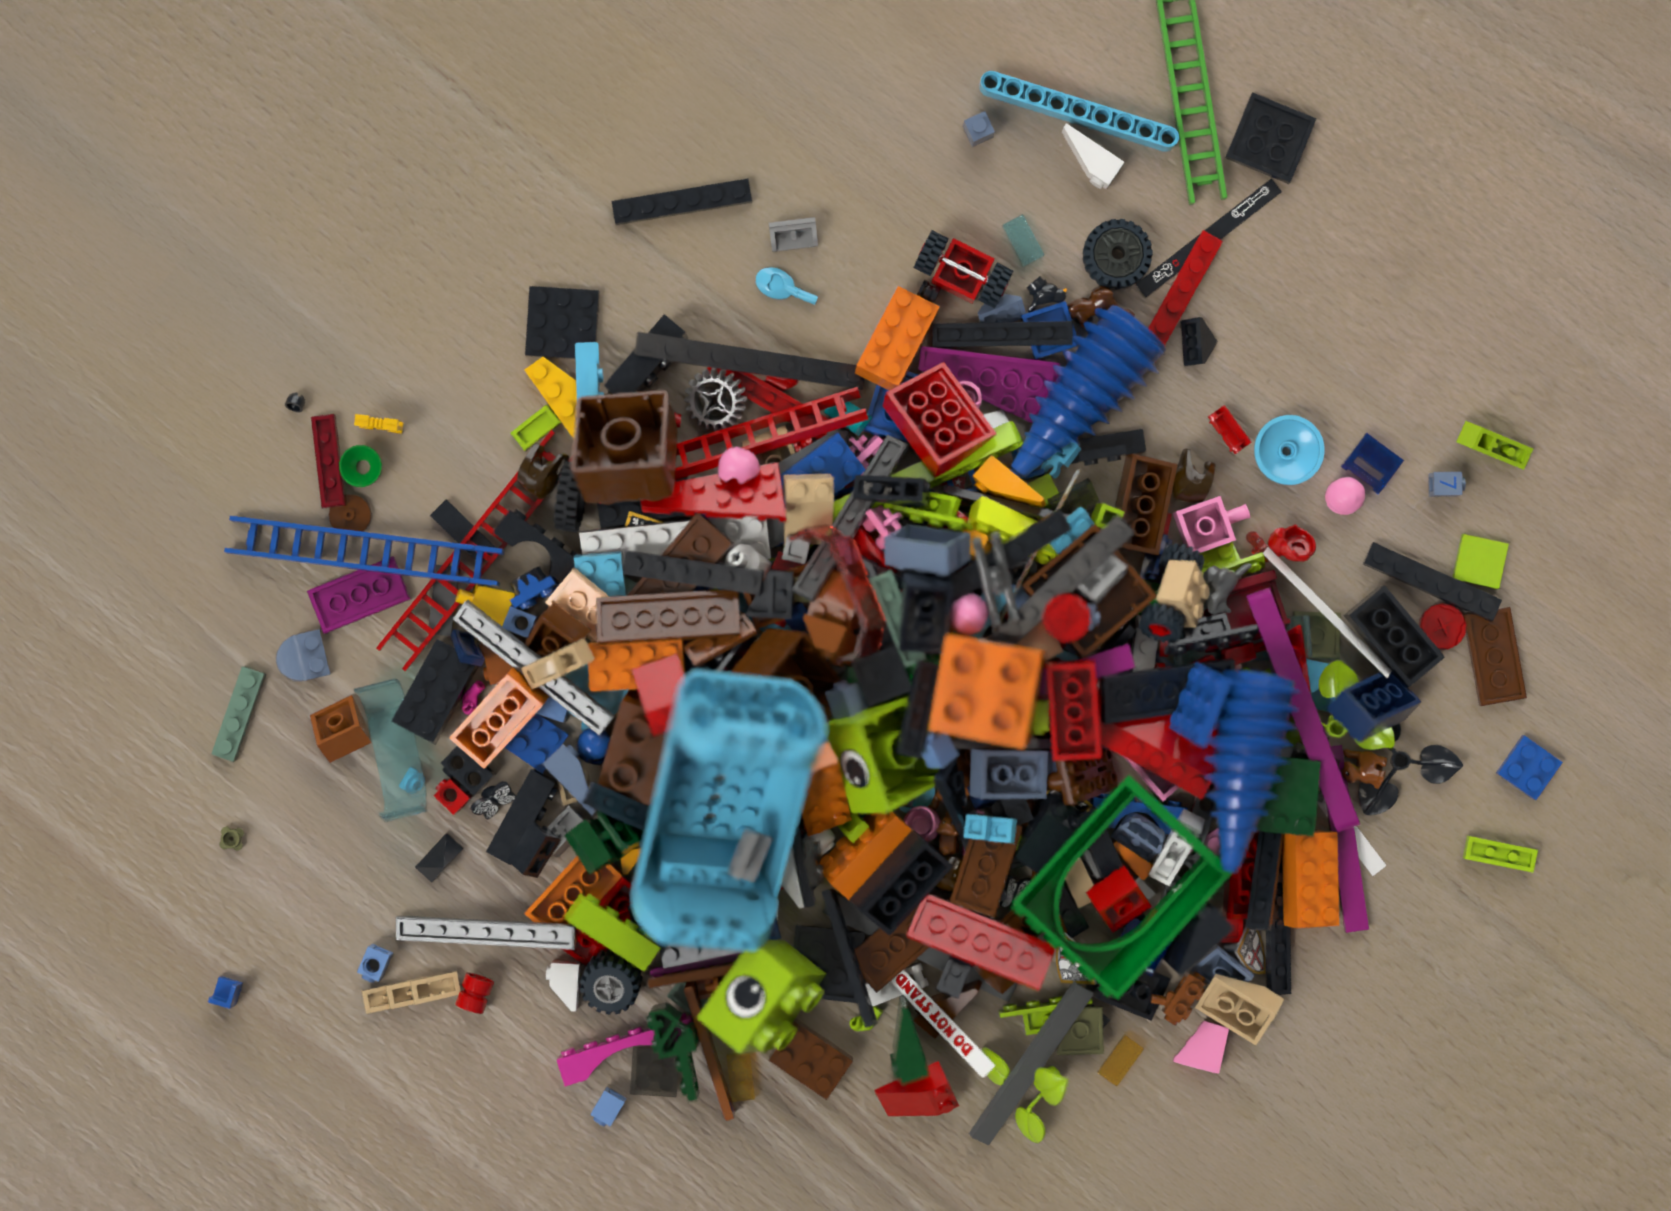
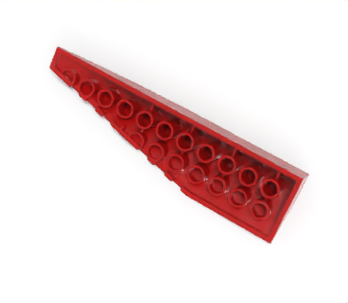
M1047 663L1044 664V669H1047ZM1098 678L1101 745L1196 797L1203 799L1211 784V781L1205 779L1204 776L1215 772L1214 765L1205 761L1204 758L1214 755L1215 748L1209 744H1206V747L1197 745L1170 729L1172 715L1109 724L1103 723L1101 712V678ZM1049 694L1039 696L1038 700H1049ZM1215 729L1212 730L1209 738L1216 736Z

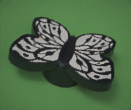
M503 781L496 786L485 788L481 793L482 798L476 800L470 809L473 814H483L485 819L488 820L497 813L499 806L513 802L516 795L514 792H511L509 784Z
M1008 875L1005 885L1008 899L1001 901L999 906L1005 908L1010 904L1012 907L1014 905L1012 902L1031 882V878H1023L1016 882L1013 876Z

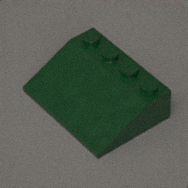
M1282 757L1289 763L1279 765L1275 774L1284 779V781L1274 782L1270 788V791L1278 798L1266 801L1263 809L1270 815L1260 816L1256 828L1264 832L1314 837L1321 762Z
M904 995L899 996L892 1046L893 1053L890 1054L891 1067L895 1079L900 1078L902 1085L930 1076L927 1061Z

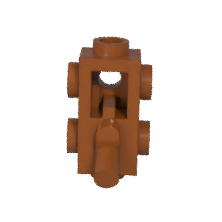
M1196 971L1193 974L1187 972L1174 991L1168 990L1166 996L1152 994L1151 1003L1164 1005L1162 1008V1012L1166 1014L1164 1019L1176 1026L1182 1019L1186 1020L1192 1012L1190 1006L1194 1000L1198 1001L1204 994L1205 989L1203 987L1206 978Z

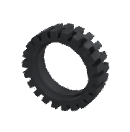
M566 461L563 464L557 486L554 526L558 530L578 532L583 520L586 501H584L571 469V462Z

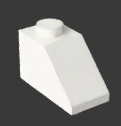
M553 960L551 966H547L546 980H550V988L571 1011H577L579 1006L581 962Z

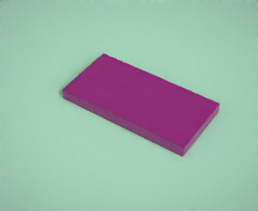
M390 557L389 568L399 569L395 557ZM382 561L374 563L371 566L381 567ZM357 570L307 591L324 634L411 600L402 575Z

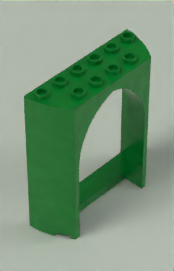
M1127 775L1012 902L1014 905L1011 908L1021 918L1026 915L1028 918L1025 921L1038 933L1043 931L1045 933L1043 938L1056 950L1061 947L1063 950L1060 954L1073 966L1078 963L1080 966L1077 969L1091 982L1094 979L1099 982L1101 986L1098 989L1108 998L1113 995L1118 1000L1233 872L1224 871L1221 860L1130 775ZM1136 796L1190 846L1200 858L1152 911L1127 934L1115 940L1098 944H1085L1068 940L1064 935L1059 918V898L1064 880L1075 862Z

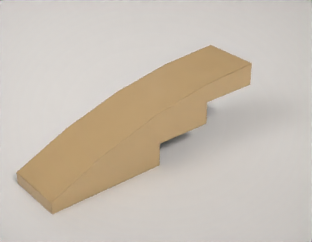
M457 971L365 989L361 990L365 1013L369 1014L456 996L459 994L460 986Z

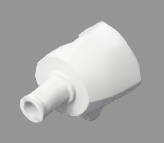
M739 544L729 551L724 565L763 570V578H766L773 564L750 545Z

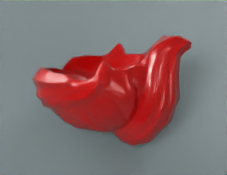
M1296 524L1287 528L1280 527L1275 529L1270 534L1267 546L1278 557L1284 556L1286 559L1295 562L1308 561L1316 551L1314 538Z

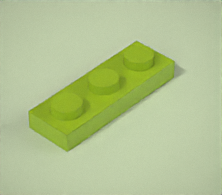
M1467 836L1463 859L1534 873L1538 850Z

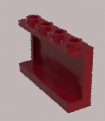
M1275 570L1238 580L1236 587L1229 594L1226 601L1227 607L1231 612H1224L1227 615L1231 630L1257 625L1247 595L1266 588L1271 590L1285 629L1289 627L1291 621L1290 618L1287 619L1275 582L1277 580ZM1208 608L1203 611L1202 618L1213 616L1209 613ZM1258 630L1254 639H1252L1251 641L1262 638L1260 630ZM1240 641L1232 642L1231 644L1228 645V647H1233V646L1239 645V644H1241L1242 642H1240ZM1218 645L1210 646L1205 652H1215L1219 650Z

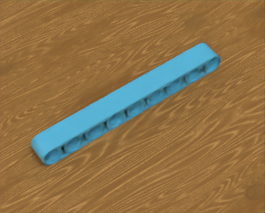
M988 71L982 75L980 80V91L987 97L1163 152L1171 151L1179 140L1178 131L1171 126L1002 73ZM992 79L996 82L997 86L992 89L987 88L984 82ZM1014 86L1018 89L1019 93L1014 96L1007 93L1006 88ZM1037 93L1041 100L1039 102H1032L1028 95ZM1059 100L1063 107L1061 109H1054L1051 106V101ZM1081 107L1085 114L1077 116L1073 113V108ZM1103 114L1107 121L1099 123L1096 121L1095 115ZM1121 120L1127 122L1129 129H1119L1117 122ZM1143 127L1148 128L1151 136L1143 137L1139 129ZM1162 135H1170L1173 139V143H1164L1162 141Z

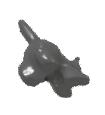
M1251 563L1242 565L1236 571L1227 568L1220 569L1216 566L1209 567L1203 574V578L1209 586V597L1205 599L1203 611L1208 608L1209 613L1212 615L1224 612L1230 613L1231 610L1226 604L1227 598L1236 587L1238 579L1252 567Z

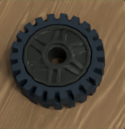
M1125 219L1105 221L1094 228L1085 241L1083 248L1085 270L1089 273V277L1092 280L1094 279L1100 286L1114 288V290L1128 288L1140 281L1148 271L1153 255L1152 244L1148 239L1147 233L1143 232L1142 228L1139 225H1135L1132 221L1128 222ZM1112 250H1121L1123 258L1120 260L1113 258Z

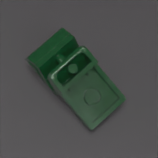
M598 811L596 813L598 818L594 820L585 819L570 829L564 836L589 875L623 858L633 848L641 845L645 831Z
M667 1002L653 1005L647 1016L648 1028L654 1032L653 1039L651 1040L654 1054L658 1053L659 1059L677 1056V1059H675L676 1069L678 1073L682 1072L683 1076L682 1082H680L682 1096H687L688 1102L698 1100L700 1089L692 1052L697 1051L699 1046L695 1024L688 1022L686 1025L681 1022L682 1013ZM677 1027L682 1030V1033L678 1035L679 1030H676L671 1039L669 1040V1042L666 1044V1041L670 1038L672 1031ZM678 1035V1038H677L676 1042H675L674 1044H672V1042L674 1041V1039H675L676 1036Z

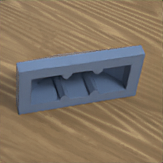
M1008 294L1001 296L995 308L984 303L978 311L980 323L1014 322L1020 320L1021 315L1026 314L1021 296Z

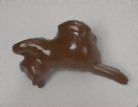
M1101 285L1092 290L1089 298L1076 299L1069 303L1067 307L1071 312V319L1085 328L1084 322L1091 316L1096 315V308L1108 310L1111 305L1118 306L1114 298L1113 291L1109 287ZM1121 308L1133 317H1135L1134 312H1132L1131 310Z

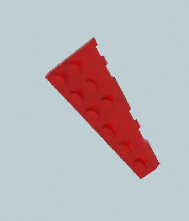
M778 462L760 465L758 475L744 483H739L734 477L724 481L718 474L677 481L675 482L673 494L659 501L641 500V507L645 513L671 514L673 512H685V515L694 516L695 513L706 514L707 517L733 519L757 517L758 520L767 521V518L779 519V522H787Z

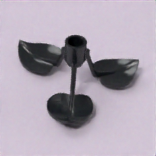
M1400 723L1392 726L1395 742L1401 735ZM1430 745L1423 748L1421 751L1422 761L1411 759L1409 754L1404 751L1397 752L1394 748H1388L1393 754L1390 758V764L1393 769L1383 780L1379 789H1376L1374 785L1369 783H1360L1358 796L1362 811L1365 815H1378L1389 810L1396 803L1399 793L1398 788L1388 782L1397 770H1404L1410 764L1422 765V777L1430 783L1440 784L1449 780L1463 767V763L1455 753L1440 745Z

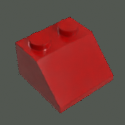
M1125 866L1113 871L1110 876L1100 883L1094 884L1085 892L1113 933L1152 907Z

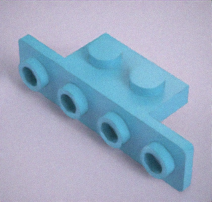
M597 342L576 343L577 399L582 396L604 395V392H600V383L604 382L603 369H600L599 344Z

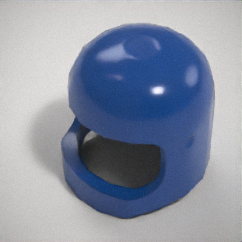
M591 728L584 730L580 734L576 745L577 752L580 754L579 757L590 764H603L611 740L608 732L604 730L601 735H598Z

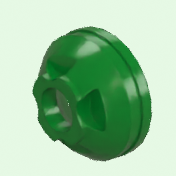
M356 445L343 453L339 463V470L341 476L348 484L355 487H367L379 479L382 472V461L379 454L371 447ZM365 460L370 464V470L366 474H360L357 471V465L360 461Z

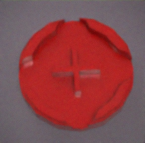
M1061 594L1052 598L1046 605L1043 613V624L1047 633L1054 639L1062 642H1073L1081 638L1088 631L1091 623L1090 610L1087 604L1080 597L1071 594Z
M1437 604L1429 607L1424 611L1419 620L1420 628L1440 650L1450 649L1458 645L1466 634L1467 625L1461 611L1449 604Z

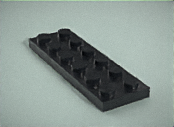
M1232 658L1197 662L1220 674H1223V671L1235 670V660ZM1195 663L1100 676L1102 722L1109 724L1172 715L1178 707L1179 696L1187 685L1189 671L1194 667Z

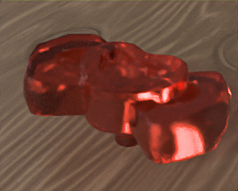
M1250 531L1246 535L1247 542L1254 548L1251 550L1253 554L1256 552L1263 553L1268 547L1256 531ZM1264 555L1265 562H1270V560Z

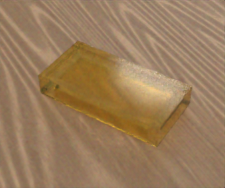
M1124 1034L1097 1072L1112 1084L1118 1086L1144 1048Z

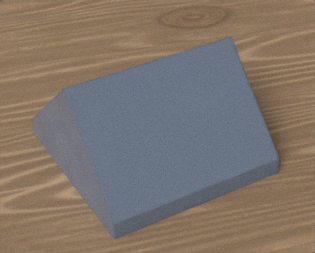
M1218 945L1191 968L1192 972L1196 971L1205 977V982L1208 985L1215 974L1249 982L1254 977L1250 971Z

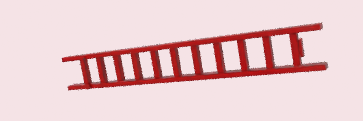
M858 387L677 443L676 456L680 455L683 466L675 468V480L719 467V461L723 453L711 456L709 445L725 441L727 449L733 448L730 439L747 434L750 445L741 447V449L743 448L757 455L868 420L865 408L845 414L847 410L844 403L861 398ZM836 406L839 417L823 421L820 411ZM814 413L817 424L800 428L797 418ZM792 420L795 430L778 436L775 425ZM770 427L772 438L756 442L753 432ZM703 448L706 459L689 464L686 453Z
M551 430L540 445L545 447L555 432ZM544 451L542 453V456L548 461H553L556 458L551 452L547 453ZM517 472L460 544L476 545L470 539L481 526L502 543L499 548L504 550L508 543L492 532L493 528L485 522L495 508L505 515L508 510L499 503L509 490L531 506L525 514L527 516L525 521L530 518L544 499L540 500L538 498L534 502L516 488L514 484L518 480ZM454 551L436 574H443L451 564ZM484 553L483 558L487 560V563L481 570V577L500 554L490 556ZM460 561L459 568L473 578L474 571ZM431 579L376 647L378 651H381L390 638L395 636L414 651V654L402 667L404 671H407L460 605V603L455 602L447 611L427 595V592L436 581L457 595L459 590L448 581ZM469 584L465 590L470 592L475 584ZM422 599L443 615L434 629L412 613ZM407 617L429 633L419 647L397 631Z

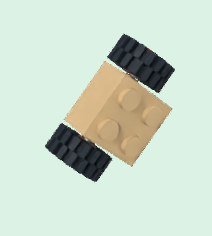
M1174 543V546L1169 544L1163 550L1159 562V570L1164 574L1156 598L1158 603H1154V606L1152 604H1148V607L1145 606L1139 622V630L1143 634H1147L1146 637H1153L1154 641H1158V639L1162 643H1165L1166 640L1168 642L1177 641L1180 638L1183 627L1196 628L1199 619L1203 616V605L1205 599L1209 597V586L1206 584L1201 572L1205 559H1203V555H1199L1200 552L1198 550L1193 551L1194 548L1191 546L1187 548L1185 544L1179 546L1178 543Z

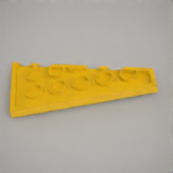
M541 357L524 369V371L569 434L574 438L577 403L576 380L546 358Z

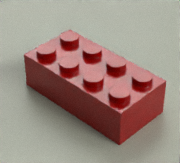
M1096 659L1048 662L1047 679L1053 761L1101 758L1102 747Z

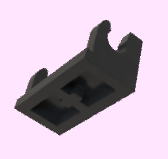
M531 822L509 857L508 862L522 875L538 878L561 838L543 825L541 828L537 823Z

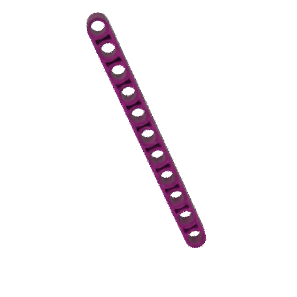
M1266 588L1247 595L1277 676L1294 681V688L1302 692L1292 695L1291 705L1301 710L1292 713L1309 760L1321 762L1319 786L1336 830L1341 832L1359 826L1358 816L1271 590Z

